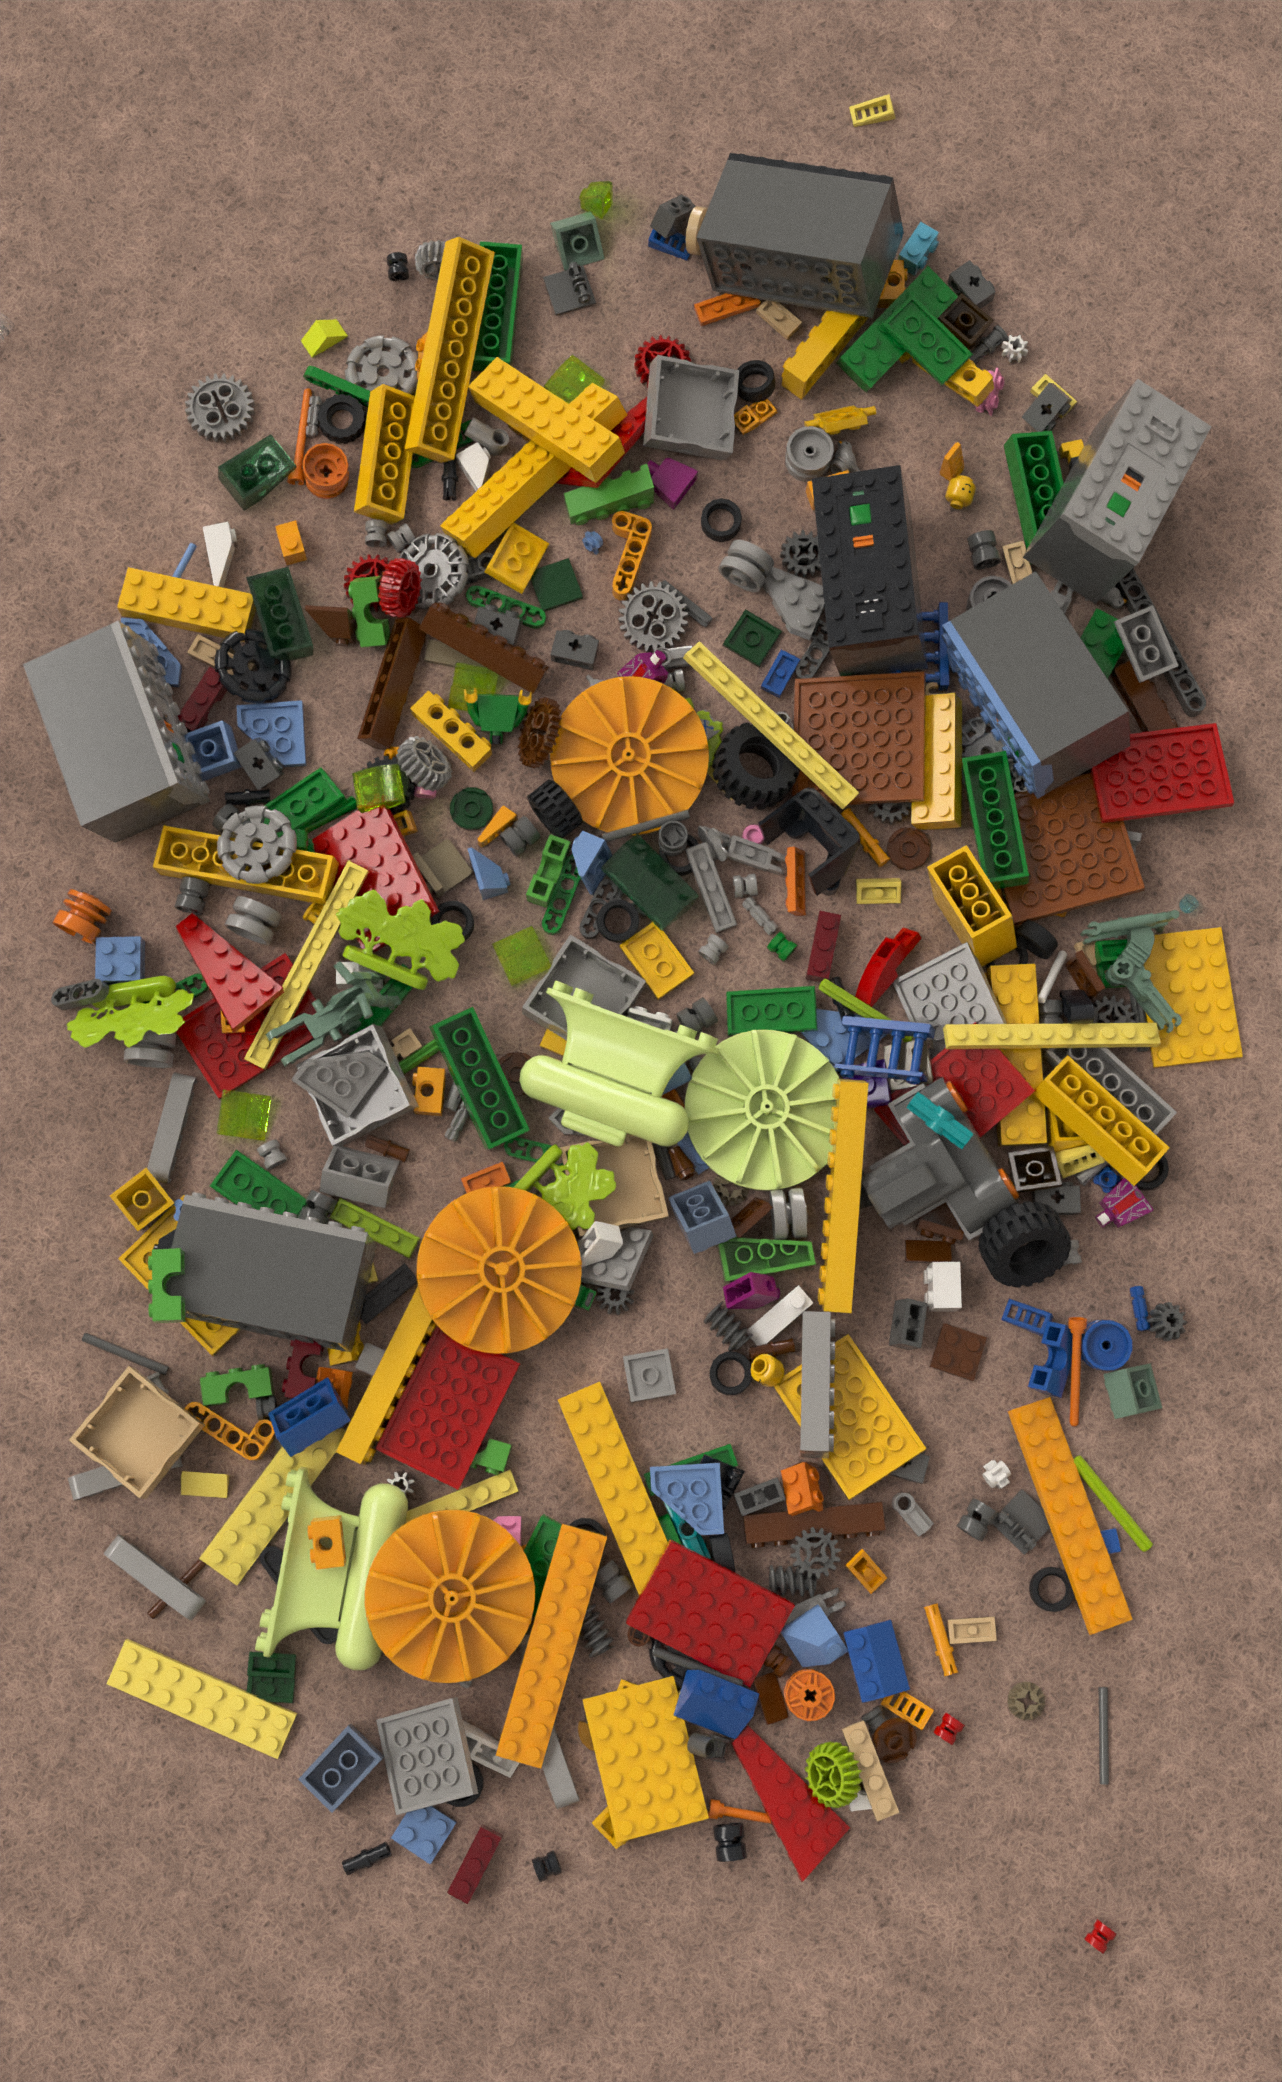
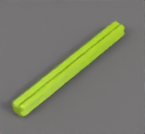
M823 979L818 989L861 1017L891 1020L831 981ZM905 1036L902 1040H904V1043L910 1042L913 1037Z
M1080 1455L1076 1456L1074 1463L1079 1475L1141 1551L1146 1552L1149 1550L1153 1543Z

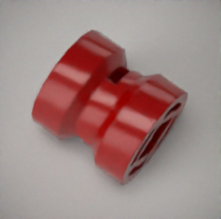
M945 1712L942 1717V1723L940 1726H936L933 1733L953 1746L957 1733L961 1732L965 1725ZM947 1727L948 1729H950V1730L953 1731V1732L950 1733L949 1731H947V1730L944 1729V1728Z
M1097 1919L1093 1925V1931L1088 1933L1084 1940L1104 1954L1107 1950L1108 1942L1114 1940L1117 1934ZM1099 1932L1101 1935L1105 1937V1939L1100 1937L1097 1933Z

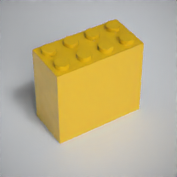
M967 845L927 867L934 900L961 943L967 942L975 957L978 958L981 967L1017 948L1012 915Z

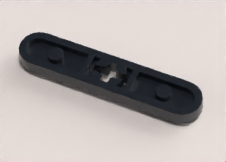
M268 1546L261 1552L260 1562L274 1582L278 1584L283 1551L277 1546ZM310 1628L317 1639L323 1644H332L337 1639L338 1629Z

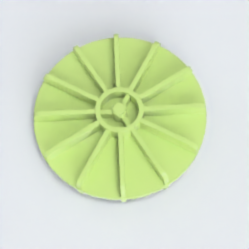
M775 1030L743 1032L716 1045L715 1047L719 1049L718 1054H706L699 1062L691 1076L692 1079L689 1081L685 1096L684 1109L689 1120L688 1134L703 1162L716 1174L737 1186L765 1191L795 1186L819 1172L827 1164L828 1152H832L833 1145L829 1143L830 1129H834V1122L831 1120V1107H836V1099L832 1097L833 1084H837L838 1079H840L829 1062L830 1060L813 1045L797 1037V1035Z

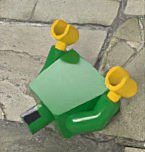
M474 688L473 694H467L466 689H464V699L467 704L468 714L474 724L481 727V731H490V744H503V732H512L513 728L518 727L527 715L528 706L532 700V692H530L528 697L522 695L523 690H520L518 696L477 694L476 688Z

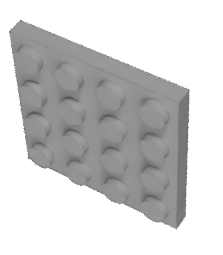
M967 942L902 975L893 982L909 1021L931 1024L935 1029L934 1039L927 1038L932 1040L934 1050H929L930 1060L946 1047L943 1027L946 1024H973L974 1022L978 1024H1007L979 960L975 957Z
M458 1697L376 1720L396 1815L478 1794Z

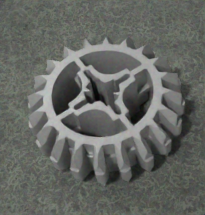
M431 240L429 243L424 242L423 245L419 246L415 254V266L419 274L425 275V278L438 280L445 242L440 240L434 242Z
M410 737L397 750V763L402 766L401 770L406 773V777H409L418 787L422 786L426 791L429 789L433 792L443 788L452 777L451 773L453 771L450 768L451 764L447 761L448 757L443 755V751H440L437 745H433L430 740L426 741L424 737Z

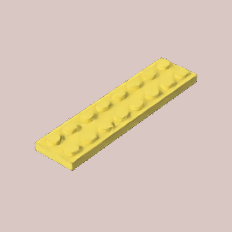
M343 1428L336 1429L322 1440L316 1441L305 1448L304 1451L292 1457L289 1456L282 1446L199 1559L232 1583L238 1585L289 1516L288 1510L281 1509L284 1495L286 1496L287 1493L293 1494L294 1487L286 1486L288 1472H291V1469L298 1471L301 1466L307 1467L309 1484L311 1486L336 1453L346 1430Z
M129 1639L125 1640L107 1681V1684L276 1759L281 1754L298 1714Z

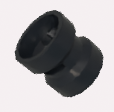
M401 252L389 254L386 257L387 265L389 266V280H407L409 278V270L406 267L408 264L407 255Z
M554 1850L548 1852L545 1857L532 1859L533 1867L540 1882L547 1880L548 1876L552 1874L556 1876L562 1873Z

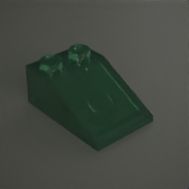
M270 434L218 466V479L242 510L245 511L268 495L296 469V465Z

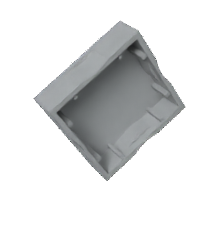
M657 355L650 363L643 446L726 460L733 453L735 431L734 408L737 401L739 370L714 365H698L687 360Z
M570 935L554 958L548 973L539 981L523 1005L522 1014L567 1041V1022L564 1011L560 1004L546 993L548 988H553L555 980L573 987L571 996H573L575 988L587 991L594 995L591 1004L623 1016L628 1015L629 1008L633 1007L644 990L646 980L623 966L607 960L598 951Z
M373 1024L346 1038L336 1047L321 1051L306 1059L311 1060L369 1050L384 1060L387 1065L348 1119L309 1093L317 1106L319 1118L332 1146L340 1147L419 1107L382 1026ZM304 1061L296 1065L297 1069L301 1067Z

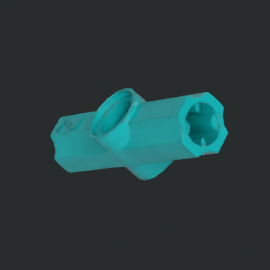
M917 1092L906 1107L925 1121V1124L940 1136H945L958 1148L963 1149L974 1135L973 1132L955 1120L951 1113L940 1105H935L930 1099Z
M663 1502L683 1546L710 1559L711 1556L701 1535L693 1528V1534L685 1536L681 1532V1526L688 1523Z

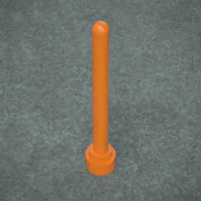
M306 388L303 393L294 466L288 472L287 482L295 485V481H299L298 485H304L305 481L302 464L307 435L306 426H308V409L311 406L309 405L310 397L312 396L310 388Z
M1070 1317L1068 1319V1328L1073 1333L1070 1425L1073 1427L1079 1424L1082 1334L1087 1329V1319L1083 1317Z
M710 1799V1811H708L710 1819L717 1820L718 1817L728 1816L771 1824L766 1813L724 1806V1803H720V1800Z

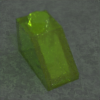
M610 181L591 182L587 189L584 188L580 193L581 209L587 212L590 211L594 216L602 220L613 204V183Z

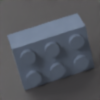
M710 1181L668 1197L674 1216L694 1254L736 1237L729 1214Z
M349 1724L298 1780L333 1813L384 1758V1755L352 1724Z

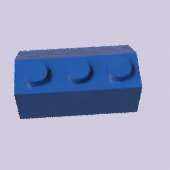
M328 1377L268 1413L276 1438L290 1457L304 1451L308 1446L322 1440L326 1435L342 1428L351 1421L345 1405Z
M891 1619L843 1632L862 1703L910 1690Z
M687 1670L673 1716L731 1739H736L753 1717L759 1693L701 1670Z

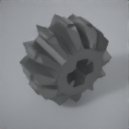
M605 1287L606 1289L597 1288V1292L604 1295L596 1297V1301L605 1300L600 1305V1309L602 1310L608 1305L607 1314L609 1315L612 1313L613 1308H616V1314L620 1315L619 1307L621 1306L625 1311H628L629 1308L625 1302L629 1304L634 1302L633 1299L627 1297L634 1295V1290L625 1291ZM612 1290L621 1292L619 1294V1301L615 1299L614 1301L610 1300V1292Z
M1172 1302L1160 1303L1149 1312L1152 1318L1148 1319L1147 1322L1153 1326L1149 1331H1156L1155 1338H1162L1166 1342L1171 1339L1176 1340L1179 1339L1180 1334L1186 1331L1183 1325L1188 1323L1183 1320V1316L1186 1313L1179 1312V1305L1173 1306Z

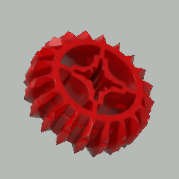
M660 334L659 340L652 336L650 343L644 341L643 347L639 346V354L635 355L636 362L634 363V368L637 370L636 376L641 377L640 382L642 384L647 382V388L649 369L646 366V360L652 362L657 355L672 357L674 354L678 359L691 362L689 351L685 350L684 343L678 345L679 340L677 338L671 341L670 335L667 339H663Z
M368 554L367 560L360 556V563L353 561V568L347 567L349 575H344V581H346L344 589L347 590L346 596L350 598L349 585L354 579L379 576V570L385 571L386 565H389L387 557L381 560L380 555L377 554L375 559H372L371 555ZM370 569V572H368L367 574H362L364 571ZM371 602L370 609L374 607V611L378 612L379 602Z
M395 558L389 562V565H386L385 571L382 572L383 576L378 588L380 590L378 598H380L379 605L382 606V611L391 617L405 618L411 614V611H414L415 604H418V597L422 588L420 586L422 581L420 578L421 571H419V567L415 562L409 559Z

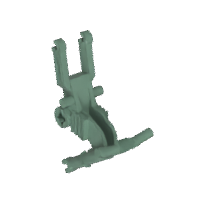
M1179 911L1150 913L1128 918L1119 917L1117 920L1089 923L1087 926L1089 929H1085L1080 933L1081 936H1088V939L1086 938L1082 942L1084 945H1088L1096 940L1113 937L1116 939L1118 936L1127 935L1125 949L1105 973L1106 981L1111 986H1126L1151 1020L1157 1023L1158 1030H1162L1164 1025L1168 1027L1166 1032L1170 1033L1174 1026L1178 1027L1182 1021L1181 1016L1174 1012L1150 980L1151 972L1145 970L1143 964L1150 957L1155 940L1151 929H1156L1158 933H1162L1168 922L1179 917Z
M341 961L336 963L333 967L345 979L346 983L355 986L332 996L325 1008L320 999L315 1000L312 1005L317 1013L314 1015L303 1013L284 1025L266 1033L268 1040L272 1041L274 1038L278 1039L305 1023L313 1036L314 1041L281 1059L284 1067L289 1063H295L300 1058L322 1047L325 1038L331 1035L334 1042L340 1040L342 1036L338 1030H341L346 1035L361 1026L359 1019L363 1015L365 1019L373 1015L370 1006L388 1007L390 1010H394L395 1006L401 1005L402 1002L398 996H382L375 989L373 984H379L380 980H384L387 977L379 972L351 973Z

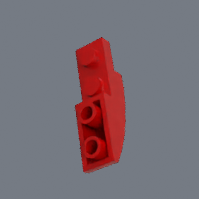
M903 927L893 939L886 937L882 941L864 970L856 991V998L870 1007L878 1001L899 976L895 969L922 939L919 932Z

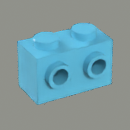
M922 222L919 223L898 256V260H904V268H907L908 273L913 276L916 275L919 269L922 270L928 261L927 256L930 252L934 253L939 244V241H937L939 232Z

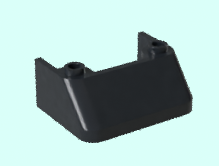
M813 788L801 790L758 823L767 845L784 832L793 839L801 838L810 833L832 855L808 874L816 896L847 873L860 845L858 831Z

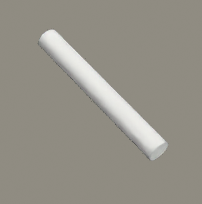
M1059 951L1038 995L1039 1003H1045L1067 957L1065 951Z

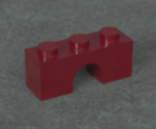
M212 667L208 668L180 711V715H178L179 721L184 723L188 733L203 728L206 725L212 706L217 701L221 702L227 692L219 681V673Z
M819 911L805 980L821 983L823 979H829L841 915Z
M296 1339L295 1341L291 1340L290 1347H293L292 1356H288L286 1369L289 1370L288 1379H284L282 1385V1392L285 1393L284 1397L292 1399L316 1384V1378L307 1377L302 1371V1364L306 1358L310 1356L322 1357L324 1347L315 1342V1340L313 1343Z
M483 1824L481 1825L447 1891L449 1895L466 1904L469 1903L503 1836L502 1834Z

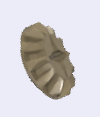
M717 1175L713 1187L724 1205L735 1206L745 1200L749 1192L748 1188L734 1184L735 1187L740 1189L733 1190L729 1197L728 1189L724 1186L729 1185L730 1182Z
M1021 1682L1010 1690L1007 1699L1008 1707L1015 1717L1021 1720H1033L1041 1715L1045 1707V1695L1037 1685L1031 1682ZM1029 1691V1699L1036 1702V1704H1029L1025 1710L1024 1704L1017 1700V1698H1025Z

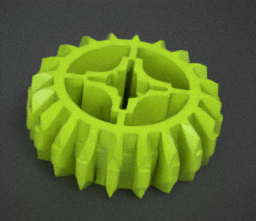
M829 1741L814 1747L809 1752L810 1757L806 1759L808 1766L804 1768L808 1772V1776L805 1778L810 1783L808 1788L813 1790L812 1797H818V1803L825 1804V1807L840 1808L849 1805L858 1797L857 1793L861 1790L859 1784L863 1781L859 1777L862 1770H859L857 1767L859 1761L854 1760V1752H849L848 1746H842L841 1742Z

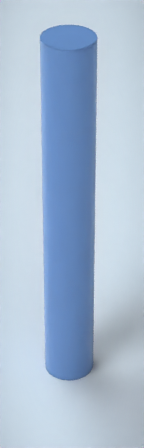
M189 544L172 577H181L197 547L195 544Z

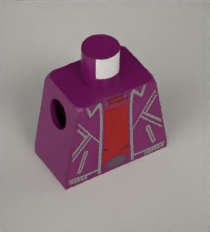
M656 650L654 653H639L621 668L617 674L619 677H643L664 684L668 678V672L662 666L666 656L659 650Z
M1123 1178L1099 1202L1104 1211L1095 1216V1219L1102 1228L1112 1221L1119 1228L1152 1212L1154 1209L1136 1185L1133 1186L1126 1178Z

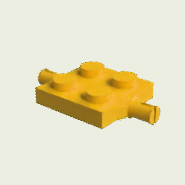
M852 405L813 414L814 420L804 421V426L821 428L828 434H838L841 430L847 428L849 430H856L861 428V425L868 424L867 416L876 415L875 406L857 408Z

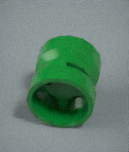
M780 931L768 944L767 949L771 952H776L778 958L785 962L798 945L793 941L787 940L786 935Z

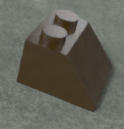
M962 293L938 317V320L969 351L994 321Z
M1053 1146L1008 1153L1010 1178L1018 1193L1062 1187Z

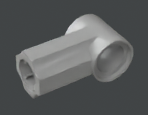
M474 417L464 434L485 446L489 454L493 456L499 455L509 443V435L503 429H493Z
M692 645L671 649L664 647L656 649L663 652L666 656L667 662L662 663L665 670L691 666L683 657L692 648Z
M903 1492L894 1495L891 1501L893 1509L899 1513L918 1537L931 1528L934 1523L918 1506L913 1496ZM901 1497H906L909 1503L908 1507L904 1510H901L898 1506V1500Z

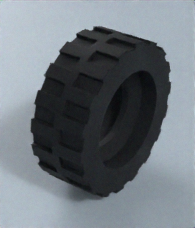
M344 394L333 395L321 404V408L318 411V422L323 435L330 441H334L337 444H348V442L355 441L364 432L366 416L362 404L356 398L354 399L352 396ZM339 410L350 412L353 417L352 424L345 429L336 428L332 424V416L335 412Z

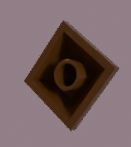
M305 605L307 613L333 642H336V645L346 647L349 643L356 644L357 622L354 620L349 608Z

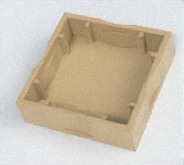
M628 1133L623 1145L619 1147L603 1141H587L598 1152L596 1169L613 1171L614 1181L616 1182L615 1190L604 1200L589 1201V1206L595 1213L594 1222L619 1226V1229L669 1217L662 1185L656 1169L652 1142ZM587 1142L578 1143V1144L583 1146V1145H584L585 1143H587ZM571 1145L560 1147L563 1152L561 1156L563 1165L567 1162L566 1153H568ZM564 1170L566 1175L570 1174L568 1170ZM577 1227L579 1238H582L589 1229Z
M128 1366L107 1392L100 1406L89 1414L69 1441L93 1461L106 1467L115 1479L137 1497L147 1499L205 1424L137 1369Z

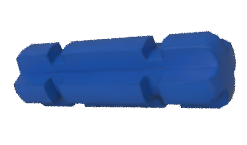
M1142 1286L1131 1287L1130 1294L1134 1299L1132 1300L1134 1316L1138 1320L1136 1322L1137 1330L1150 1329V1323L1147 1322L1146 1300L1142 1296L1144 1295V1289Z

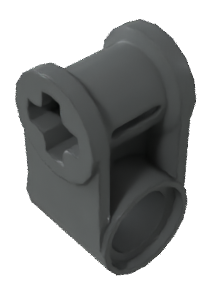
M483 553L476 558L468 557L469 566L467 569L469 575L466 585L492 577L484 572L486 569L483 568V565L491 561L493 554Z
M693 1733L689 1737L687 1749L691 1754L725 1763L724 1755L727 1743H730L731 1739L714 1734Z

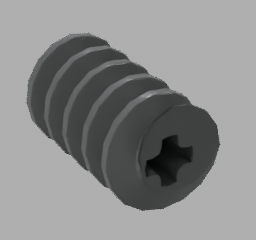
M722 1301L707 1314L704 1323L712 1322L711 1331L719 1329L716 1337L725 1336L722 1344L731 1343L728 1351L738 1350L753 1334L745 1336L748 1328L739 1329L742 1323L741 1320L733 1322L736 1315L731 1314L727 1316L729 1309L727 1307L720 1308L723 1303Z
M773 1565L769 1567V1588L775 1594L778 1589H781L782 1595L785 1596L787 1589H790L792 1596L795 1595L796 1590H799L800 1595L804 1596L806 1590H808L810 1597H813L817 1579L815 1574H812L810 1579H808L807 1572L805 1571L799 1574V1566H797L794 1573L791 1566H788L785 1572L782 1566H778L776 1572Z
M595 1603L587 1607L580 1631H584L580 1640L589 1641L584 1648L593 1649L588 1655L589 1658L596 1657L615 1647L609 1646L614 1640L612 1637L605 1638V1635L609 1632L608 1628L600 1629L605 1623L604 1620L596 1621L600 1612H592L596 1606Z

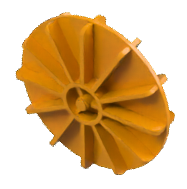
M643 677L611 678L584 690L567 706L561 715L562 720L559 722L561 728L558 730L559 737L555 740L557 744L556 746L553 745V753H550L552 776L554 782L574 802L582 816V820L587 824L608 833L688 810L697 799L708 771L709 748L707 736L701 720L693 707L672 688ZM661 827L636 833L630 836L652 833L660 830Z
M487 1187L458 1197L436 1215L427 1228L420 1244L416 1276L419 1293L425 1309L435 1324L447 1336L473 1350L495 1354L512 1353L537 1345L547 1339L563 1324L574 1307L579 1293L582 1260L573 1231L568 1222L552 1205L525 1190L512 1187Z
M466 1510L433 1511L418 1516L402 1525L392 1533L378 1550L366 1580L364 1593L365 1612L369 1628L379 1648L403 1671L431 1682H467L492 1671L504 1661H507L521 1643L529 1624H531L534 1610L535 1585L533 1573L527 1556L519 1543L497 1522L478 1513Z

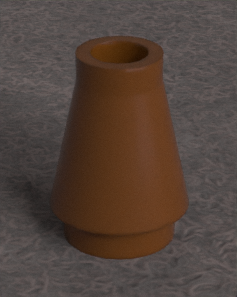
M676 1146L668 1151L675 1175L679 1177L680 1181L687 1180L697 1173L695 1170L696 1166L680 1146Z

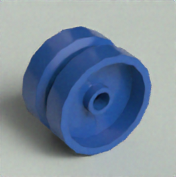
M1094 1320L1087 1323V1329L1082 1334L1081 1360L1087 1366L1097 1370H1115L1122 1367L1129 1360L1132 1352V1339L1128 1330L1122 1324L1112 1320ZM1104 1341L1107 1342V1343L1104 1345L1106 1349H1103V1347H1102V1343H1103Z

